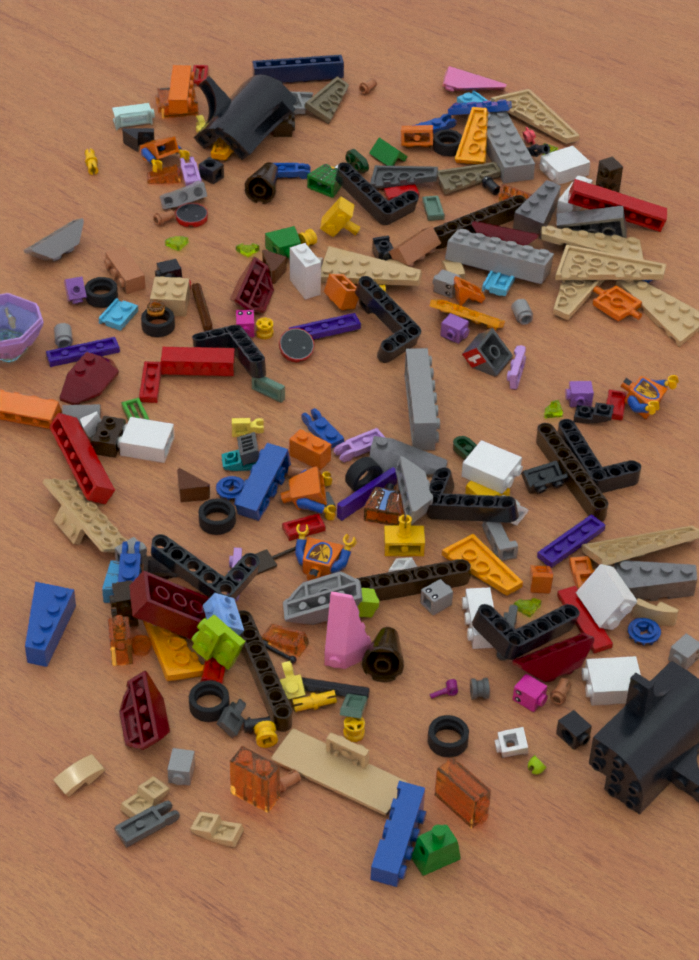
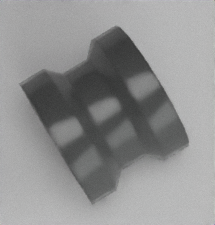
M470 678V696L472 700H476L478 697L489 699L490 687L488 678H483L482 680Z

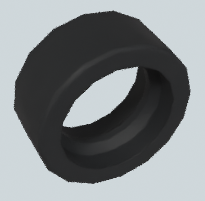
M450 129L436 132L433 137L434 151L443 156L456 155L462 135Z
M93 278L85 285L86 301L93 307H108L118 298L117 284L110 278ZM99 290L110 291L106 294H94L95 291Z
M154 306L146 309L141 315L143 332L151 337H164L171 334L175 328L173 311L164 306ZM156 319L166 320V322L162 324L150 323V321Z
M363 457L355 461L347 470L345 482L356 492L383 474V470L372 458ZM369 471L363 479L359 480L364 473Z
M220 498L205 501L199 508V525L203 531L213 535H221L234 528L236 512L231 502ZM215 512L228 515L226 519L220 521L206 518L209 514Z
M209 680L196 684L190 690L188 696L191 714L196 719L204 722L218 721L224 708L230 705L227 688L217 681ZM205 695H214L222 700L219 705L210 708L202 707L196 701Z
M452 715L437 717L429 725L427 742L435 754L441 757H456L462 754L468 747L469 728L462 719ZM445 729L453 730L461 736V739L454 743H445L436 737V733Z

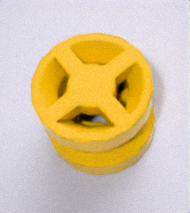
M307 229L305 233L301 232L298 234L301 244L306 243L309 247V245L317 243V235L312 229Z
M264 317L256 321V336L265 340L273 337L274 331L272 328L274 324L272 319Z
M348 716L345 718L343 735L347 740L358 742L363 739L365 735L364 718Z
M261 721L255 725L256 744L259 747L269 748L278 742L274 722Z

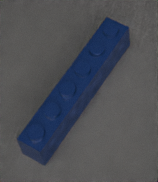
M342 54L252 61L253 76H270L280 80L282 83L307 82L311 80L322 81L324 79H335L336 77L344 78V61Z

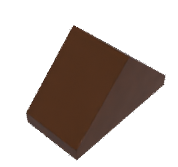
M262 250V262L269 267L272 284H275L287 271V257Z
M181 468L177 470L181 503L208 500L210 498L209 483Z

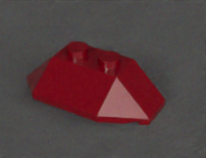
M477 221L472 222V226L477 233H482L490 238L498 237L506 242L514 241L522 246L530 244L539 238L540 235Z
M254 256L240 276L230 300L244 310L264 313L274 292L272 279L269 275V267Z
M86 352L67 373L59 397L60 401L71 405H79L80 402L100 396L119 374L114 361Z
M581 633L512 660V665L544 682H552L558 676L572 674L574 670L581 668L595 640L593 636Z
M143 671L128 680L127 690L119 710L125 746L139 750L147 749L170 733L164 698L147 671Z

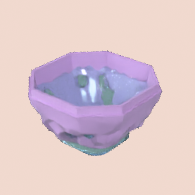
M10 293L0 294V360L4 362L17 360L38 337L44 322L37 303Z

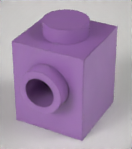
M83 277L64 280L68 302L72 301L73 304L82 303L83 299L87 297Z
M450 313L441 323V336L459 344L469 334V321Z
M570 381L569 389L565 390V398L569 400L570 407H577V405L592 407L594 395L592 382Z

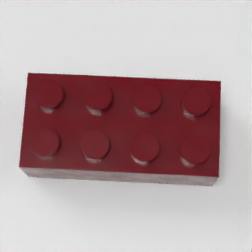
M144 570L129 585L133 617L190 640L196 632L200 631L197 626L206 618L203 604L209 597Z

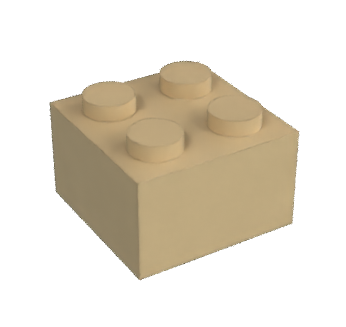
M155 277L150 297L151 307L164 306L173 311L174 316L186 317L190 298L189 278Z

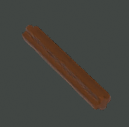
M193 283L192 292L203 330H212L213 324L201 284Z

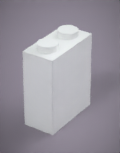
M570 146L542 155L539 167L550 180L560 185L574 180L578 175H589L590 161L574 146Z
M306 243L290 247V281L305 300L321 295V262Z
M130 417L128 424L124 425L122 437L120 436L117 445L120 448L121 456L165 463L175 438L174 424Z
M481 440L463 462L462 477L503 494L507 488L512 486L514 478L520 476L523 466H521L522 457Z
M603 564L597 567L576 592L599 628L610 630L616 628L638 602L615 568Z
M636 656L586 659L585 668H582V680L586 681V697H590L592 706L626 704L630 677L634 673L641 675Z

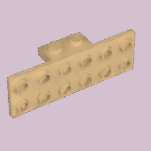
M56 478L43 480L42 483L61 504L54 522L73 544H80L85 533L101 552H115V547L122 544L123 541H127L118 532V529L111 524L107 516L98 509V506L92 501L86 500L76 481L72 479L58 480Z
M292 729L271 757L273 763L290 771L296 769L301 776L385 816L391 810L393 798L397 799L398 782L403 781L407 783V781L369 764V750L364 746L357 745L343 736H338L334 733H330L326 738V743L296 729Z

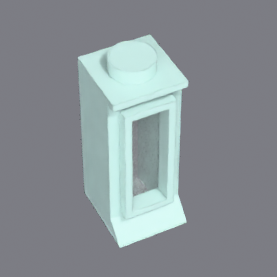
M149 103L112 108L115 117L113 122L116 130L120 127L150 123L152 125V118H155L154 109H151Z

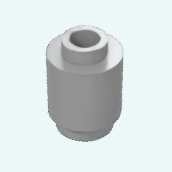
M518 299L512 304L511 309L520 324L526 325L533 320L532 310L525 299Z
M60 323L54 327L55 344L58 348L68 347L73 343L72 328L69 324Z

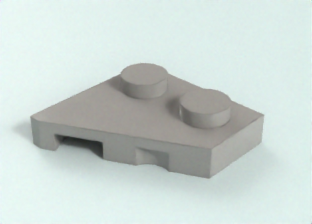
M290 91L297 99V102L293 105L296 109L294 111L295 114H305L307 110L304 107L305 103L313 97V92Z

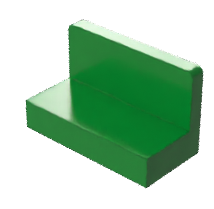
M380 137L369 152V154L387 166H393L398 158L405 162L408 157Z

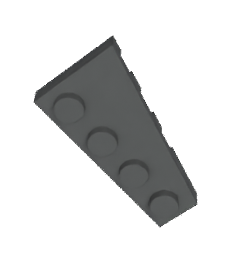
M375 165L370 184L375 189L435 182L438 176V167Z

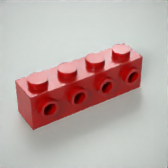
M162 346L161 374L234 376L235 348Z

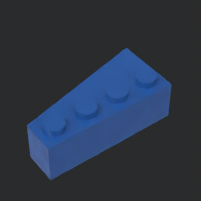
M267 443L264 449L260 450L258 461L256 464H253L249 478L244 481L241 494L236 496L234 505L236 506L237 514L257 521L260 520L270 504V497H275L278 484L282 485L285 481V473L288 474V468L291 465L288 449Z
M35 581L25 642L27 663L48 666L75 610L74 589Z
M403 781L398 782L397 799L393 798L389 820L386 819L382 839L379 841L372 862L370 880L394 887L398 886L400 879L404 880L407 871L405 863L412 858L414 851L412 844L417 841L420 835L419 824H424L427 811L423 810L424 787Z

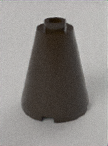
M267 162L247 178L244 184V191L250 200L255 203L258 201L263 202L262 204H267L273 200L276 194L278 167L274 163Z
M391 627L380 629L362 658L363 671L366 675L367 673L371 675L375 681L391 682L403 673L404 660L399 634Z

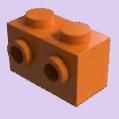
M433 125L402 126L401 146L414 147L421 145L422 147H428L433 145Z
M329 274L324 293L339 309H355L359 300L355 294L356 286L344 274Z
M300 429L289 439V456L311 467L317 466L321 471L331 461V444Z

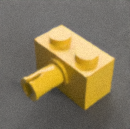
M340 197L323 215L320 229L332 237L343 228L356 235L360 230V226L350 221L353 217L354 204Z
M404 515L399 517V526H384V556H424V526H411L412 518L409 515H406L405 521Z

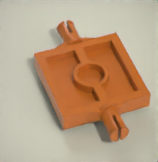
M598 286L594 287L593 292L599 296L593 300V306L618 322L629 315L637 320L641 319L642 313L636 310L641 307L642 301L618 286L608 290H603Z

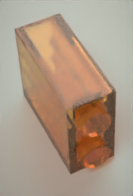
M170 87L157 89L158 95H155V102L157 104V111L161 113L162 119L199 115L195 88L192 90L191 107L188 108V113L183 114L169 113L168 98Z
M241 746L230 760L231 794L268 813L280 798V765Z
M454 757L437 768L434 795L471 829L478 824H483L489 816L491 789Z

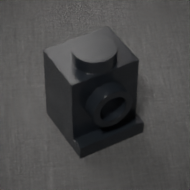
M389 235L373 238L372 252L375 258L385 261L392 259L389 251L393 249Z

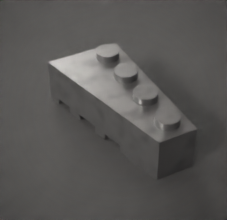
M546 180L515 211L513 228L540 234L541 226L546 227L557 207L561 185Z
M623 206L557 213V228L559 229L569 228L574 231L584 230L588 233L599 232L604 235H619L620 237L627 238Z
M627 560L617 562L614 565L615 570L636 600L639 598L657 601L661 597L673 599L694 596L697 584L696 565Z

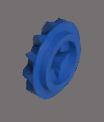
M236 476L222 478L216 485L217 494L220 495L221 499L227 498L228 501L233 498L236 499V496L240 495L243 490L244 480Z
M648 618L634 619L630 622L627 631L629 632V638L634 639L635 643L641 642L643 646L646 643L652 645L655 641L659 640L661 635L659 625ZM648 629L647 633L640 634L641 632H644Z

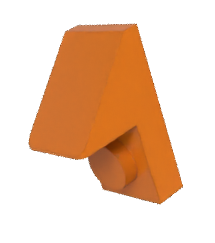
M454 277L455 297L460 306L468 298L480 303L486 299L480 287L460 277Z
M530 565V591L532 593H550L553 581L551 567Z

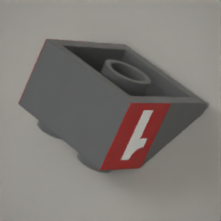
M493 328L479 333L462 353L472 368L494 377L500 373L513 356Z

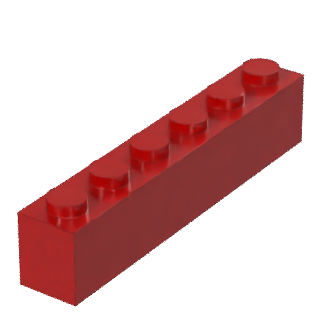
M574 179L569 190L568 203L589 210L623 206L625 221L661 232L667 221L666 207L578 179Z
M58 413L49 428L86 500L106 505L115 492V488L77 417Z

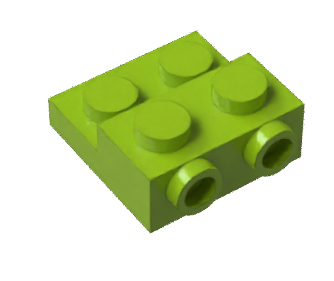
M212 615L209 619L204 618L197 626L200 631L196 632L191 639L194 642L192 648L207 661L214 657L219 664L229 670L234 665L245 640L217 616Z

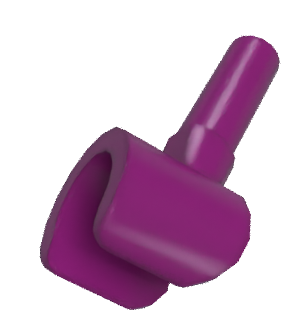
M455 679L448 680L446 688L429 694L430 698L433 699L443 694L455 696L458 693L457 681Z

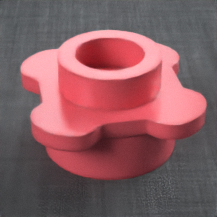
M525 127L526 131L522 132L526 143L532 142L535 144L534 139L536 135L534 131Z

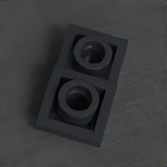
M597 402L595 408L577 405L573 422L601 423L610 421L614 405Z

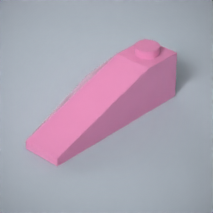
M449 66L445 72L442 87L451 92H454V90H504L507 84Z
M331 591L324 665L346 669L362 661L363 655L371 644L370 636H367L365 632L364 622L361 623L359 610L352 595Z

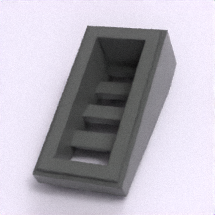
M252 432L237 437L243 465L258 461L260 450L256 433Z

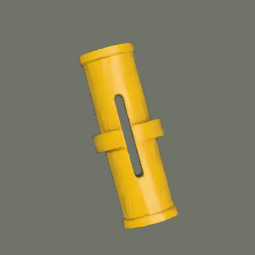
M90 148L89 153L88 149H86L84 154L86 156L85 164L88 167V172L90 175H93L94 171L96 175L99 170L95 151Z
M331 690L320 694L311 693L307 697L292 699L293 705L302 704L294 706V712L297 713L311 708L316 710L320 706L336 704V697L327 699L328 697L335 696V691Z

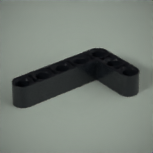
M346 162L338 164L335 180L380 224L389 225L415 211L419 198L415 191H406L388 201L350 164Z
M362 276L357 284L355 294L394 333L381 342L377 352V358L381 362L388 363L406 352V349H410L417 344L421 335V328L371 277Z
M230 325L200 332L192 336L193 347L235 348V356L252 378L266 376L264 355L240 325Z
M562 419L559 422V435L602 493L638 484L641 472V464L639 462L629 460L602 467L576 424L570 419Z
M443 467L435 471L429 487L430 493L433 495L432 505H429L427 515L430 519L511 523L518 519L519 513L515 498L510 496L452 494L455 485L451 470Z
M158 534L152 539L151 556L209 598L214 593L236 599L258 573L260 559L254 553L245 554L224 577L166 535Z
M481 604L473 618L472 625L505 659L515 660L571 631L580 612L574 605L565 604L515 629L491 605Z

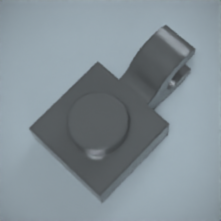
M239 699L237 703L231 702L228 707H225L217 722V725L231 738L237 736L243 724L244 718L241 716V713L245 709L246 703L242 699Z

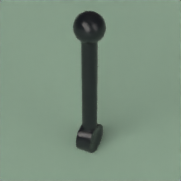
M263 640L267 649L288 659L292 664L296 663L297 659L295 656H289L268 645V642Z

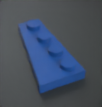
M506 99L498 100L497 102L454 103L448 109V115L470 114L472 107L487 108L488 112L509 111L512 108L511 101H506Z

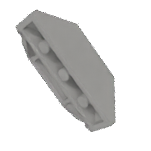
M83 218L72 220L24 249V253L45 261H56L62 258L61 255L63 253L72 252L74 247L79 244L84 223Z
M400 456L395 473L398 480L404 517L406 520V515L411 516L412 525L427 513L429 505H432L433 495L430 493V481L427 480L425 471L405 457Z
M340 571L303 582L283 602L285 621L309 625L328 621L331 591L352 595L358 606L363 600L360 580Z

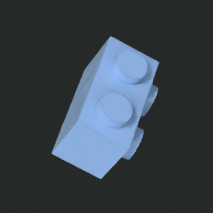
M214 593L203 604L207 619L215 615L236 634L240 635L244 631L234 598Z

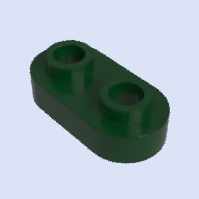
M356 149L346 152V162L357 172L362 174L369 170L367 159Z
M458 436L453 440V450L464 460L477 446L466 436Z

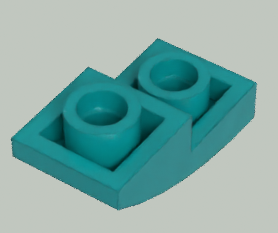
M239 450L221 454L224 470L249 471L253 464L257 463L256 461L243 465Z

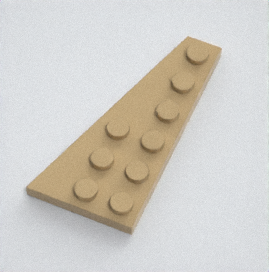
M530 89L491 97V102H497L502 99L511 101L512 108L507 111L508 113L565 144L579 141L580 135Z
M541 226V240L558 245L566 243L571 246L643 259L640 240L634 237L624 238L619 235L609 236L599 232L588 233L584 230L574 231L569 228L559 229L553 226Z
M566 245L555 280H663L666 264Z
M331 246L328 247L321 266V282H327L329 274H344L353 284H358L362 276H369L379 285L419 286L422 272L419 269Z
M562 280L553 314L569 320L592 295L594 287H599L604 280Z
M616 280V286L642 301L641 307L644 309L643 312L658 327L663 328L669 338L673 337L679 347L699 331L698 310L643 280Z
M687 526L582 544V552L598 564L610 565L633 557L645 556L647 553L684 542H692L694 539L699 538V529L694 526Z

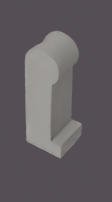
M198 180L183 188L165 193L159 198L162 208L169 209L207 197L204 182Z
M483 522L484 533L494 554L501 561L516 559L518 544L516 541H509L501 523Z

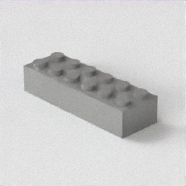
M507 111L488 113L486 152L491 161L496 162L501 170V176L499 177L502 182L511 183L533 180L535 162Z
M458 229L448 240L445 260L460 262L461 264L496 273L499 272L508 276L512 275L519 279L542 284L551 272L554 253H550L545 249H534L530 245L522 246L514 241L506 242L498 237L490 238L482 233L474 234L466 229Z
M428 348L406 349L404 377L412 446L423 451L435 450V444L439 443V432L436 430L440 429V418H436L438 416V405H435L437 403V394L433 392L435 391V380H432L434 370L430 368L432 367V356L428 355Z

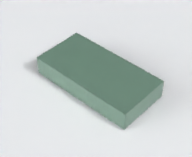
M439 196L422 197L428 221L444 220L445 215Z
M265 376L262 378H252L253 390L280 403L285 400L284 385Z
M347 694L340 708V715L361 719L367 706L368 697Z

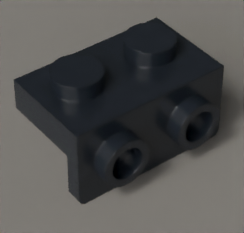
M557 460L524 470L521 473L529 494L534 492L540 494L547 491V488L550 487L554 489L562 487L568 478L567 474H562Z

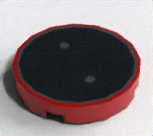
M187 203L176 209V221L184 227H189V225L198 227L207 222L208 211L203 205Z
M291 328L281 335L278 344L280 353L288 361L294 363L308 360L313 353L314 340L307 331L300 328Z

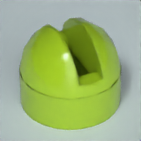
M535 755L529 760L527 765L528 770L533 769L532 774L535 775L542 773L547 768Z

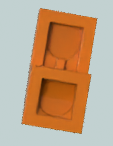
M588 556L571 557L569 559L572 576L578 589L595 571V569H592L590 557Z

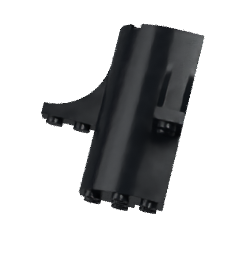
M266 75L250 77L229 98L216 82L208 76L198 85L207 99L209 108L208 119L193 138L203 149L218 138H221L243 160L256 149L274 128L296 110L293 105L297 102V99L280 80Z
M673 661L668 663L650 681L638 673H634L630 677L625 706L593 736L589 764L594 770L606 776L605 791L638 814H641L670 783H673L678 789L683 790L699 802V767L697 764V756L699 754V679Z

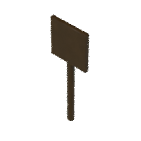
M296 546L274 556H271L267 549L256 553L260 559L257 575L277 567L274 559L295 551Z

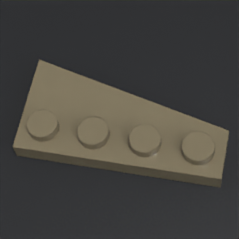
M336 77L309 99L304 107L329 124L349 84Z
M496 162L438 170L437 181L444 194H448L481 183L486 176L492 178L501 176V170Z

